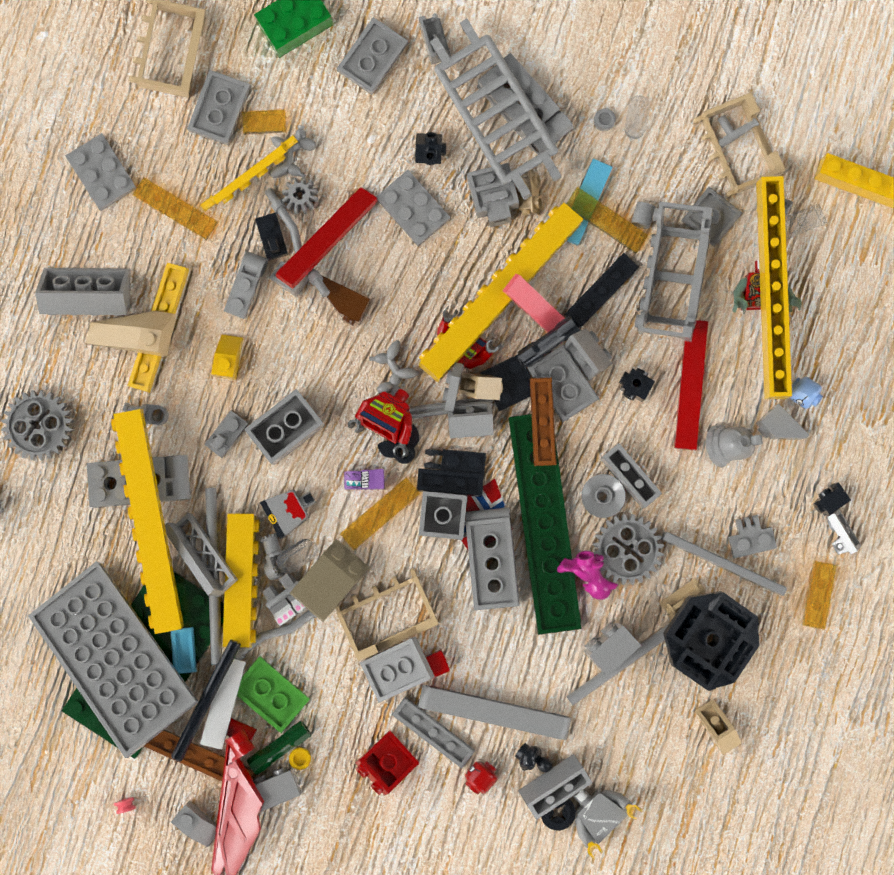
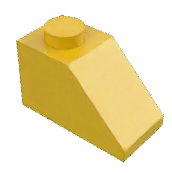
M221 334L214 354L211 375L223 379H237L243 343L242 337Z

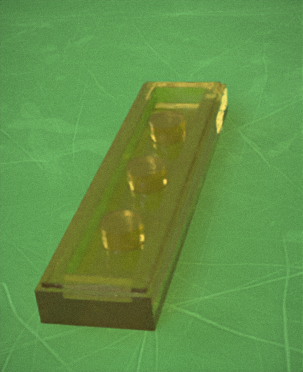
M143 177L133 193V196L206 241L218 223L215 219Z
M579 187L574 190L566 203L587 222L635 254L648 237V234Z
M406 477L342 531L340 535L353 550L357 549L420 495L419 491H416V488Z

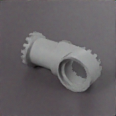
M124 403L122 409L124 412L143 409L146 424L163 425L168 421L169 413L162 406L150 404L135 406ZM157 409H161L164 413L161 421L153 419V412Z
M277 533L271 534V537L268 535V538L267 536L260 538V543H263L267 555L265 556L267 563L264 565V571L266 576L273 581L286 574L284 573L286 572L284 570L286 567H284L281 558L284 555V551L280 549Z

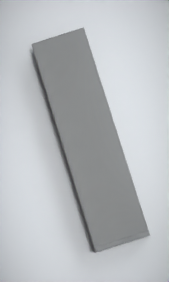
M406 697L403 698L392 713V716L461 769L475 752L467 743Z

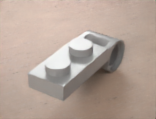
M249 251L245 253L224 308L225 312L242 319L246 318L260 277L263 276L266 270L267 258Z

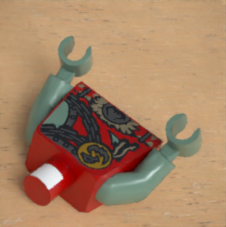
M759 260L755 261V272L748 273L745 278L740 279L733 291L734 306L732 311L734 313L737 308H741L743 314H745L746 310H761ZM788 285L789 312H792V306H796L798 310H801V299L795 296Z

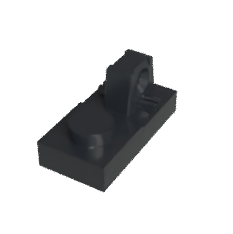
M272 213L255 218L268 261L289 255L277 214Z

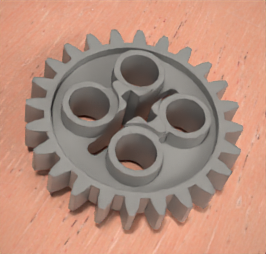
M31 390L30 397L27 393L23 392V399L15 397L17 404L9 403L8 405L12 410L10 412H3L8 416V419L1 420V422L7 424V427L2 428L1 431L8 432V435L3 439L11 440L8 447H16L14 453L20 454L22 452V458L26 459L30 454V460L35 461L38 455L39 460L44 461L46 454L48 458L52 459V452L60 454L59 447H67L64 440L72 439L67 435L68 432L74 431L73 428L68 427V424L73 423L74 420L67 418L72 412L69 410L64 411L67 404H59L61 398L57 396L53 399L54 394L51 392L46 396L43 390H40L38 395L36 391ZM35 405H39V414L33 416L32 408ZM52 418H56L57 426L51 429L49 421ZM36 421L39 422L40 429H36V425H34ZM22 422H25L27 428L25 432L20 433L18 427ZM39 435H42L44 438L41 446H37L35 443Z
M622 514L620 521L617 516H614V523L612 524L607 520L606 525L608 528L600 527L599 529L603 534L595 535L599 539V543H592L593 546L598 547V551L593 552L594 555L598 554L604 557V565L600 570H607L606 578L613 575V582L615 583L619 578H621L622 585H625L627 579H629L631 585H634L635 579L639 583H643L642 576L644 575L650 579L649 571L657 572L654 564H662L657 560L658 556H664L663 553L658 552V549L664 547V545L657 543L662 536H655L654 533L657 531V528L650 530L651 522L648 521L643 524V517L635 521V515L631 514L630 519L627 520L626 515ZM628 528L631 531L632 535L629 540L622 539V529ZM615 536L626 546L631 544V551L643 558L644 561L641 563L630 553L625 555V549L613 541L612 538ZM643 541L649 546L646 554H641L638 550L639 543ZM610 545L618 548L616 557L611 558L607 554V549ZM627 559H632L635 562V568L632 571L625 569L624 563Z

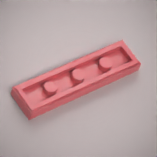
M515 274L503 289V292L547 333L565 319L518 274Z

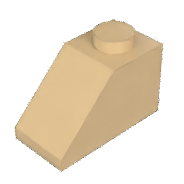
M462 372L458 393L475 399L500 400V394L503 390L502 378Z
M714 700L695 710L709 736L723 755L742 744L736 729Z

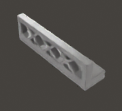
M188 512L176 524L169 522L165 524L168 538L208 596L220 597L238 580L192 513ZM188 521L192 524L191 535L186 534L182 529ZM196 538L203 540V551L196 549ZM208 554L215 557L214 568H209L207 565ZM219 571L225 572L229 578L223 585L218 581Z

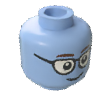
M798 377L792 384V397L790 398L804 409H808L812 405L816 407L823 398L820 394L822 387L809 377L801 379Z

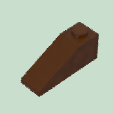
M322 276V281L330 292L326 298L338 314L343 317L342 321L352 326L354 323L360 325L371 304V300Z

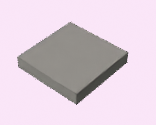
M708 187L693 205L713 208L710 244L716 247L742 214L739 209L711 187ZM688 211L681 221L692 230H701L703 213Z

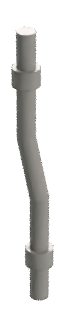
M268 188L265 190V194L272 203L271 207L274 212L280 215L288 227L296 253L302 247L298 227L287 212L286 205L282 199L277 197L272 188ZM313 268L308 273L307 278L313 286H316L322 297H326L330 292L323 283V277L319 271Z
M308 610L287 626L260 632L256 635V643H252V648H239L234 659L241 661L245 658V654L264 640L293 633L310 619L317 617Z

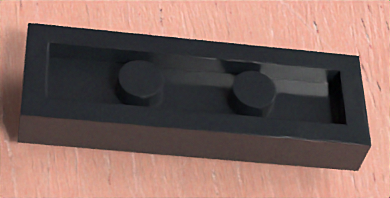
M419 468L416 491L482 497L484 474Z

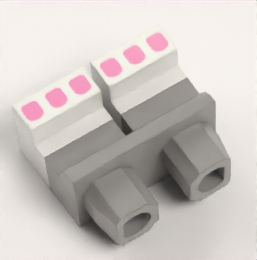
M290 573L279 579L286 589L280 594L273 585L262 591L267 601L266 606L274 615L279 626H282L306 609L289 594L299 582Z

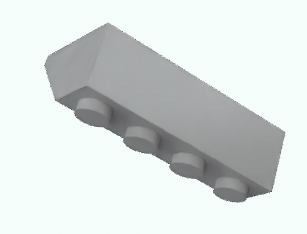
M44 268L35 292L39 314L72 316L127 315L130 304V269Z

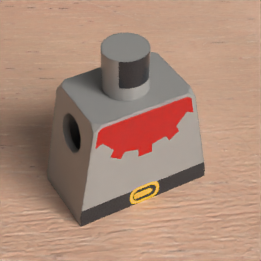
M291 490L259 503L278 537L283 539L309 518L306 508L315 504L316 501L311 492L298 497L297 493Z

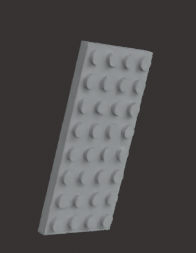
M96 561L28 615L125 758H129L199 702L100 562Z

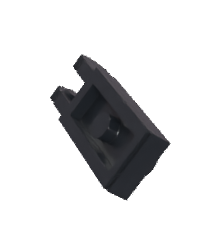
M425 449V454L428 456H442V463L427 462L424 463V468L484 474L486 453Z

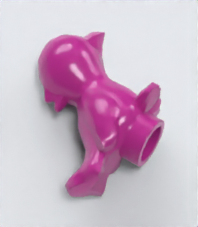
M591 551L579 552L572 560L564 558L557 568L559 573L572 572L583 581L588 582V584H583L584 590L597 600L607 599L612 590L618 586V584L608 581L601 575L600 568L604 565V557L598 554L594 555Z

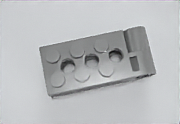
M509 53L504 57V60L537 115L541 118L554 143L558 142L574 128L572 122L560 111L556 103L518 60ZM497 64L478 79V89L503 75ZM502 85L485 97L494 106L514 94L512 88L507 89ZM516 102L499 113L507 122H510L523 114L525 110L521 104ZM529 119L514 130L523 139L535 132L536 128ZM541 138L528 145L538 155L547 150Z
M188 455L152 457L155 475L159 474L161 478L158 484L160 501L170 502L191 499ZM122 460L87 463L89 507L100 508L130 505L129 497L126 498L123 486L126 484L125 476L121 475L119 463ZM115 478L117 485L114 489H111L109 482Z
M510 508L466 512V532L474 610L520 606ZM490 536L496 538V545L493 548L485 546V540ZM491 558L498 560L499 564L495 570H489L487 567V562ZM493 580H498L501 588L498 592L493 593L489 585Z

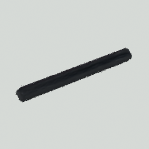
M233 639L229 641L171 755L172 759L178 762L183 760L241 646L238 641Z

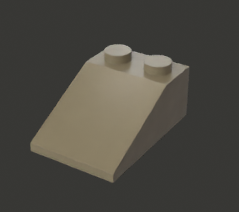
M336 539L289 594L324 622L370 567Z

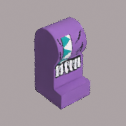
M384 469L345 471L344 489L385 490Z

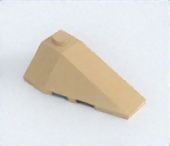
M151 311L90 322L86 344L167 357L176 314Z

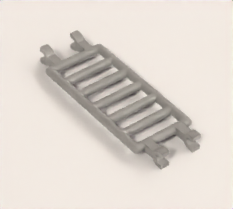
M466 18L460 24L471 42L470 45L449 57L438 37L430 41L441 60V63L435 66L434 71L501 183L506 185L513 181L523 199L526 200L532 195L521 175L543 162L554 182L562 178L551 159L552 156L557 154L558 148L491 36L484 35L479 38L468 18ZM486 45L492 56L453 81H450L445 70ZM497 64L503 75L462 100L456 88ZM508 82L514 94L477 117L473 118L467 109L468 106ZM517 101L521 103L525 110L523 114L489 135L483 136L478 125ZM530 119L536 131L495 156L489 144ZM541 138L547 150L508 174L505 173L500 164L502 161Z

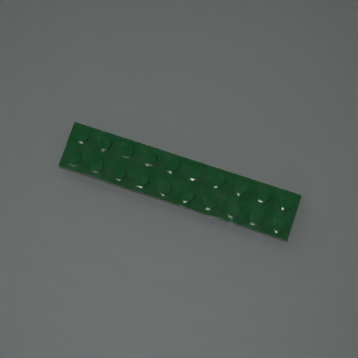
M531 414L508 417L537 633L542 635L582 629L574 573H559L557 571L559 564L564 558L572 560L556 439V465L534 466Z

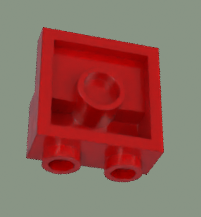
M390 730L355 762L358 766L356 771L363 778L368 777L373 782L371 784L372 789L380 795L382 793L384 796L389 794L420 764Z

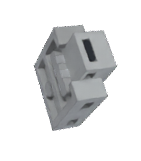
M509 163L501 165L506 174L511 172ZM492 167L467 173V182L477 219L487 216L490 227L511 223L510 211L519 209V200L514 182L511 181L506 185L502 184Z

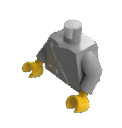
M583 789L573 796L581 804L576 810L578 815L575 819L577 833L585 847L588 848L587 852L592 859H595L592 855L594 849H598L601 854L603 853L598 844L627 816L637 820L633 816L635 809L643 812L637 805H632V802L624 795L610 790L601 792L597 789L590 795Z

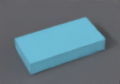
M194 627L171 631L173 666L179 674L197 672Z

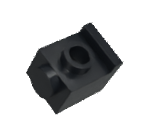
M839 482L830 485L832 490L828 487L818 494L820 498L813 503L818 513H823L824 516L830 515L851 501Z

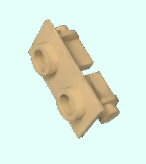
M531 169L521 175L532 195L526 200L519 196L520 212H522L523 216L531 215V212L540 215V209L542 208V199L539 196L540 176Z
M694 578L659 603L672 620L687 596L704 594L706 590Z

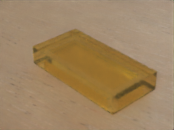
M285 109L242 112L244 135L287 132Z

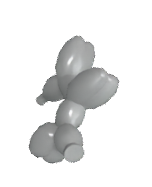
M297 126L298 130L295 133V137L298 143L294 144L284 154L286 157L284 163L272 168L270 171L272 178H279L287 173L305 178L306 175L301 172V169L293 164V152L301 147L307 151H312L316 148L315 141L306 138V132L303 130L305 126ZM277 136L271 138L276 148L281 145V142L285 141Z
M399 340L394 341L389 346L387 354L379 353L375 357H369V361H375L379 364L387 363L393 372L389 382L381 383L377 387L379 394L385 391L387 393L391 392L392 396H394L398 389H401L398 385L402 378L411 379L419 374L413 368L400 369L394 358L401 348Z

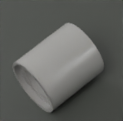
M637 202L631 224L639 228L649 229L656 207L646 202Z

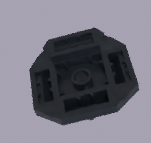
M722 591L687 596L663 632L671 666L708 691L735 683L759 647L758 616ZM713 634L712 641L707 643V637Z

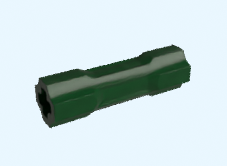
M301 720L246 761L253 772L258 775L291 749L310 738L312 734Z

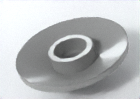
M596 475L585 483L582 489V503L585 509L593 516L599 518L614 516L622 509L625 503L624 487L617 478L611 475ZM601 492H604L607 496L604 501L599 499Z

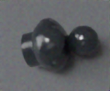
M524 743L515 755L519 760L521 769L524 771L532 770L535 764L544 773L549 772L552 768V761L549 757H541V749L538 746H529L527 743Z

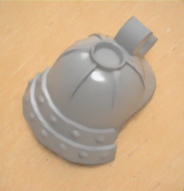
M716 424L709 429L706 437V449L709 458L715 465L721 468L730 463V461L749 458L754 453L755 445L763 444L762 435L753 436L751 431L745 427L725 428V426Z

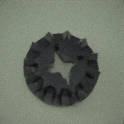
M570 799L556 807L560 808L564 805L561 812L565 819L558 815L553 817V810L541 817L543 823L548 828L561 831L571 826L576 816V810Z

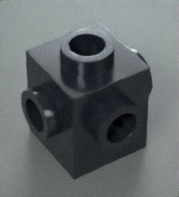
M434 132L426 134L416 133L415 163H425L427 165L441 164V156H446V143H442V134Z
M632 368L629 373L625 371L619 383L622 386L619 390L623 391L622 395L632 401L637 399L643 402L655 381L647 377L648 373L644 370ZM633 382H636L638 384V387H635L633 385Z

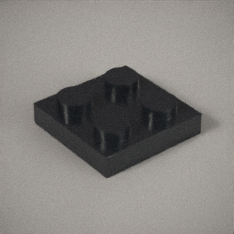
M519 355L480 372V374L502 378L503 390L500 394V400H493L499 412L530 397L531 376Z

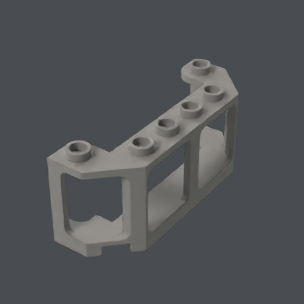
M660 201L659 208L654 209L653 221H657V233L652 234L651 247H654L653 255H649L647 268H650V273L644 279L643 289H647L646 297L641 298L640 310L643 311H641L640 315L637 314L635 319V327L638 328L639 334L650 333L682 338L683 341H692L710 243L713 208ZM665 208L703 213L701 230L665 226ZM663 236L699 240L694 275L657 270ZM656 280L692 285L685 320L649 314L653 286ZM649 322L683 327V333L645 327Z

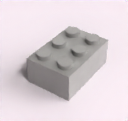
M295 389L244 430L272 465H275L323 428L325 424L300 392Z
M616 622L614 624L608 623L601 630L603 634L598 639L593 637L585 644L587 649L583 651L597 668L607 676L641 647L640 643L623 625Z

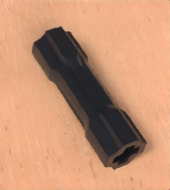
M569 315L544 336L519 350V358L526 367H531L541 360L546 353L563 341H567L571 335L581 331L579 323L572 315Z

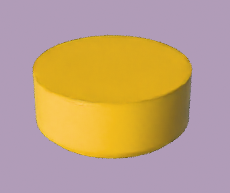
M304 747L293 749L289 755L290 765L296 770L307 768L311 763L310 751Z

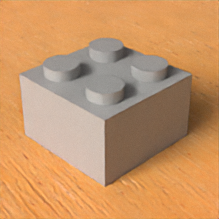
M423 491L419 536L463 540L467 496Z

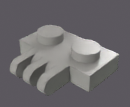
M455 363L453 371L449 370L446 378V383L450 385L449 388L445 387L442 400L446 401L445 410L451 412L454 410L464 368V365L461 363Z
M757 515L752 516L753 525H751L749 517H745V527L742 526L741 519H736L738 535L728 537L733 558L777 549L772 527L761 529Z

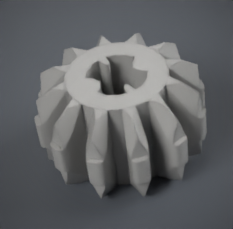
M302 177L300 183H298L297 178H293L294 184L292 185L290 182H287L286 186L288 189L282 190V194L285 195L282 201L288 203L286 206L288 210L294 208L295 214H298L300 209H302L304 214H307L306 207L313 210L314 205L311 202H318V197L314 196L318 193V190L313 188L314 183L312 181L306 184V178ZM302 192L303 199L301 200L298 199L297 193Z

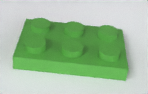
M261 656L242 676L237 694L242 701L280 733L285 730L310 700L305 693Z

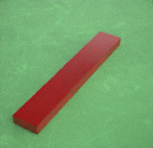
M360 187L276 272V278L294 289L378 202L377 197Z
M696 320L692 341H684L674 441L675 449L697 450L708 321Z

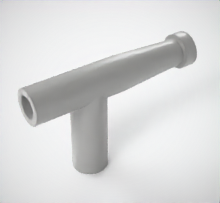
M725 115L721 116L718 121L726 136L718 140L721 148L725 147L753 127L758 126V121L756 118H753L752 121L734 130Z

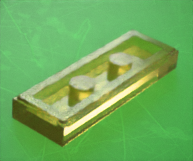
M813 561L802 621L803 626L825 630L837 565Z

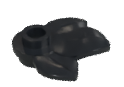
M412 424L410 440L405 445L409 452L407 457L402 458L400 454L403 450L402 448H399L398 454L394 455L393 449L399 445L398 441L396 444L389 440L379 443L377 445L379 451L383 456L395 458L401 464L410 463L415 457L414 448L419 443L418 430Z

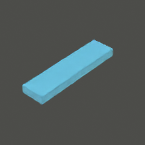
M596 159L592 160L571 208L583 218V221L567 242L579 245L613 168L612 166Z

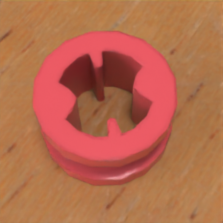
M134 797L114 802V806L118 807L116 813L121 814L135 809L136 805L132 803Z

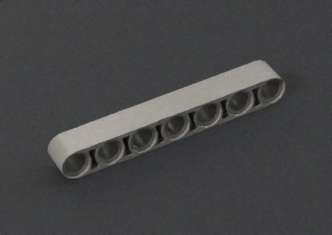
M429 685L422 686L418 707L561 740H567L571 717Z

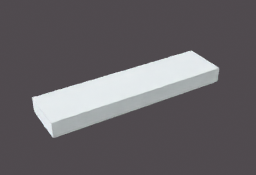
M233 660L211 703L200 742L201 745L223 750L246 662Z

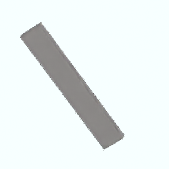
M669 532L663 533L660 539L775 594L784 596L787 591L785 586Z

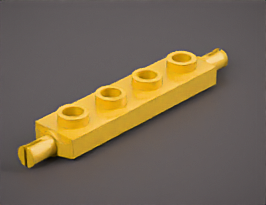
M292 135L284 142H281L278 148L214 196L210 195L206 201L200 204L202 209L206 212L213 205H217L221 201L224 204L235 197L232 194L238 188L243 191L252 184L249 181L256 175L259 179L269 171L266 168L271 163L277 165L286 158L284 154L288 149L298 143L296 137Z

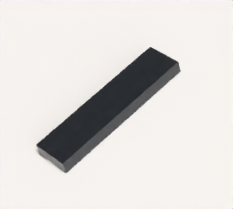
M623 253L573 304L564 316L572 315L582 328L639 269V266Z

